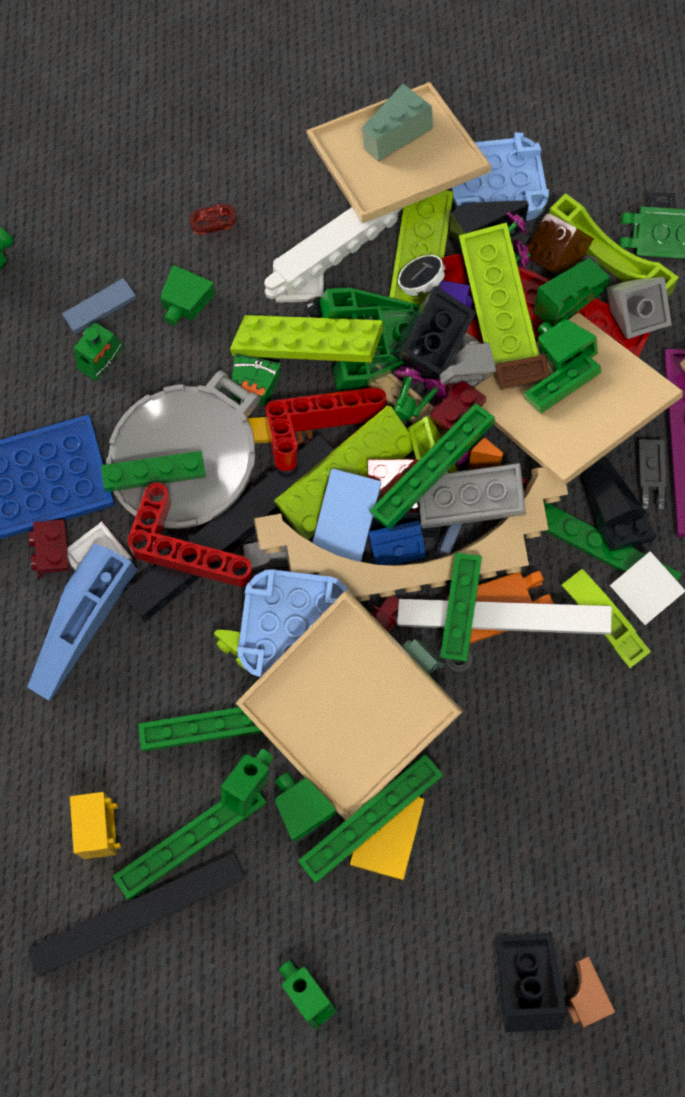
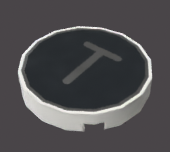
M426 255L414 259L401 271L398 277L399 286L407 295L416 296L418 295L417 292L421 291L427 293L434 286H438L443 280L445 265L435 255Z

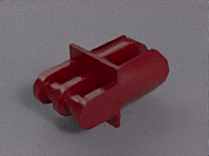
M389 596L381 608L374 605L371 614L389 634L393 627L397 625L395 615L398 612L399 600L395 596Z

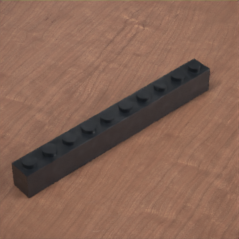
M320 435L314 439L307 440L302 445L301 450L297 452V466L293 470L282 471L278 468L270 470L265 474L260 483L247 488L244 495L226 511L206 522L204 528L199 532L190 534L185 541L231 553L256 533L254 518L279 514L281 510L274 500L334 450ZM191 554L186 557L185 561L193 562L196 560L197 555ZM220 561L211 563L210 568H213ZM154 564L145 571V575L138 581L130 582L125 587L122 596L145 623L201 576Z

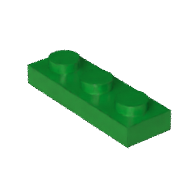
M584 352L524 393L525 400L542 414L601 373V366Z

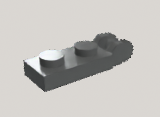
M639 439L637 449L641 506L648 508L649 490H657V509H663L666 488L665 441Z

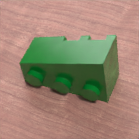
M591 258L579 262L573 268L538 288L533 312L543 322H549L554 327L561 321L570 319L607 289L610 276Z

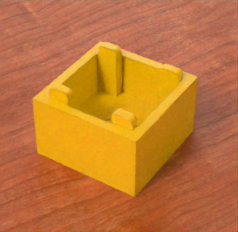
M104 792L70 796L74 853L83 859L117 855V849L121 848V843H116L114 809H118V804L113 803V800Z

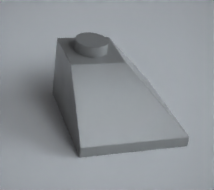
M665 277L631 280L607 287L610 311L625 338L629 339L672 325Z

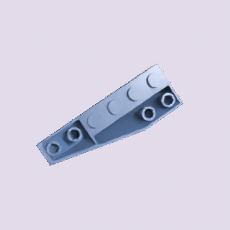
M93 544L64 588L27 686L29 689L51 701L123 593L125 587L137 572V568L131 561L109 548Z

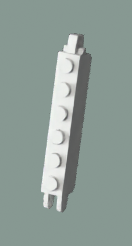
M351 207L274 260L273 273L264 281L266 298L274 299L285 292L289 296L295 291L302 290L308 282L314 278H319L332 265L336 266L345 256L356 252L365 242L375 239L383 229L392 227L397 221L398 212L403 208L362 224Z

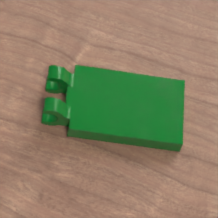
M641 206L639 207V214H621L620 224H634L633 238H619L618 245L620 247L636 249L635 256L685 259V209Z

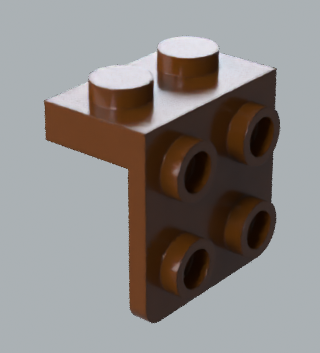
M548 213L544 216L527 246L530 253L529 259L559 276L582 261L594 238Z

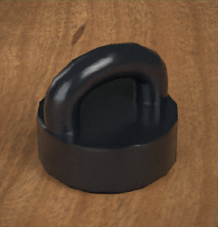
M317 296L308 301L306 307V316L308 318H322L320 307L322 297Z

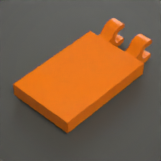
M540 571L534 572L525 578H522L520 572H516L478 586L476 602L554 604L550 594L542 596L533 602L530 598L528 589L543 585L542 581L544 579ZM472 629L470 644L507 631Z

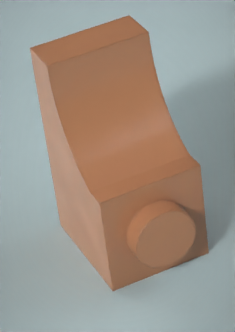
M589 957L575 962L578 970V987L574 996L567 999L570 1005L566 1007L567 1013L572 1023L578 1022L580 1027L588 1026L615 1013Z

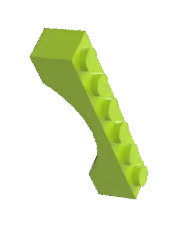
M565 193L550 208L549 214L594 238L586 254L595 257L601 266L621 281L665 277L667 297L673 293L679 278L662 264L639 258L617 245L596 225L586 209Z

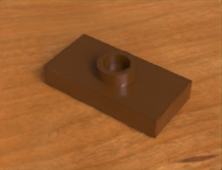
M546 354L496 364L500 390L540 383L550 376Z

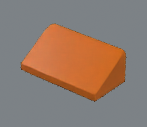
M483 438L471 450L468 469L475 470L501 466L503 452L489 440Z

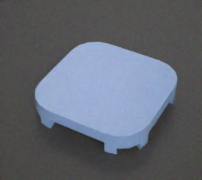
M515 133L514 138L474 142L491 164L492 172L452 187L454 208L466 206L472 202L527 200L529 207L526 221L540 216L547 206L549 189L546 188L539 143L535 144L532 140L523 137L524 133Z
M275 569L264 570L255 575L247 584L244 592L246 595L239 647H237L238 657L243 667L251 674L261 677L348 588L340 580L330 576Z

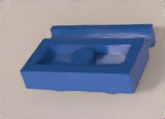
M419 520L393 526L390 530L383 528L369 532L375 565H395L426 557Z

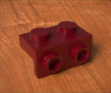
M462 380L457 387L454 386L449 390L446 399L441 404L438 403L434 406L430 413V418L436 428L440 426L448 432L475 403L482 407L486 402V396Z
M64 520L33 522L34 531L28 532L30 547L35 546L36 555H31L32 571L37 570L38 578H43V573L69 571Z

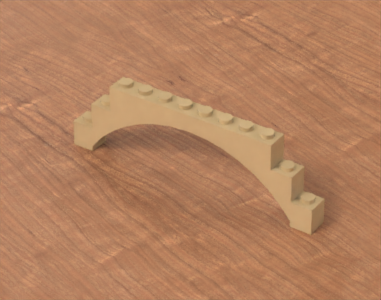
M545 468L532 469V478L524 490L526 515L502 518L496 526L466 547L448 556L417 564L397 566L375 565L335 555L316 546L295 532L282 521L281 514L254 518L259 550L265 549L266 554L281 552V546L285 545L290 572L304 574L316 572L320 576L336 578L360 602L370 600L369 595L379 593L380 597L396 595L395 590L403 588L408 593L421 590L420 585L430 584L431 588L446 586V580H452L455 553L482 556L481 579L497 576L496 571L506 570V574L521 572L522 566L529 565L523 534L528 539L541 536L540 531L548 530L543 499H545V504L561 501L560 496L568 495L567 486L558 481Z

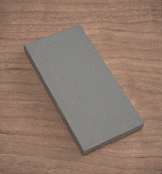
M520 463L444 474L419 500L422 528L526 515Z

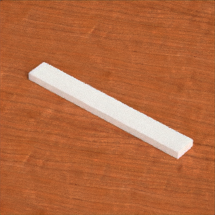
M399 599L397 625L399 627L445 628L448 601ZM476 602L472 629L611 635L612 606Z

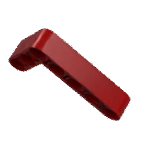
M367 388L269 402L266 406V429L275 466L282 471H290L297 466V441L294 432L368 422L386 407L385 391L380 388Z
M150 484L144 492L128 537V545L135 558L234 586H247L254 577L251 563L247 558L161 535L171 507V498L163 484ZM157 495L164 496L160 501H152ZM149 518L156 519L151 525L144 524ZM139 542H147V545L144 548H136V545ZM163 549H172L170 554L165 556L160 555ZM191 554L197 555L196 560L193 562L185 561L187 556ZM215 561L222 562L219 568H210L211 563ZM238 568L247 569V572L242 576L234 574Z

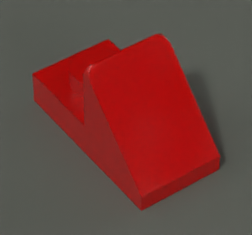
M463 254L440 258L445 265V270L443 271L445 275L442 281L466 285L468 273Z

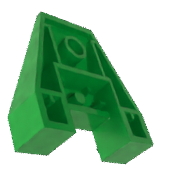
M354 288L326 289L320 300L322 318L382 320L384 326L372 363L337 361L332 369L337 392L363 389L370 383L386 377L390 373H394L395 369L407 366L406 363L391 354L402 333L421 305ZM375 365H380L383 369L379 370Z

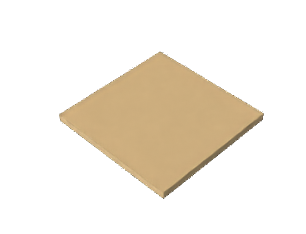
M430 82L411 90L432 105L433 129L380 161L364 150L362 127L388 99L306 131L313 147L362 224L492 172L491 164Z
M580 313L575 314L568 320L596 336L598 354L592 357V359L601 366V373L542 414L530 405L524 396L526 391L538 383L500 390L498 375L493 374L474 387L486 396V402L482 408L495 417L496 422L494 425L563 485H566L683 397L681 389ZM537 342V343H536V346H537L538 354L541 355L540 349H539V342ZM548 365L549 374L551 375L554 371Z
M348 590L236 702L240 709L298 771L335 807L336 811L345 821L377 795L463 712L458 704Z

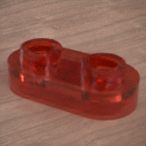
M229 204L197 209L192 212L189 218L191 229L197 234H207L229 229L234 226L237 220L235 209ZM224 216L229 217L226 220H221V218ZM201 221L206 222L204 225H198Z

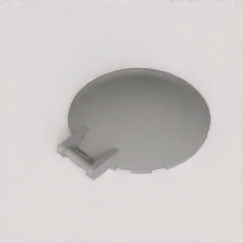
M219 370L206 386L173 385L164 387L163 391L151 396L149 394L127 410L117 423L109 443L111 445L109 455L106 457V464L202 451L206 478L163 484L171 498V507L163 528H189L216 518L239 498L252 474L255 462V441L247 417L258 405L260 396L243 389L230 380L228 375L222 370ZM223 386L244 402L239 405L219 390ZM148 486L113 492L119 502L136 517L144 492ZM157 495L152 501H160L164 496ZM149 518L145 522L153 524L156 519Z

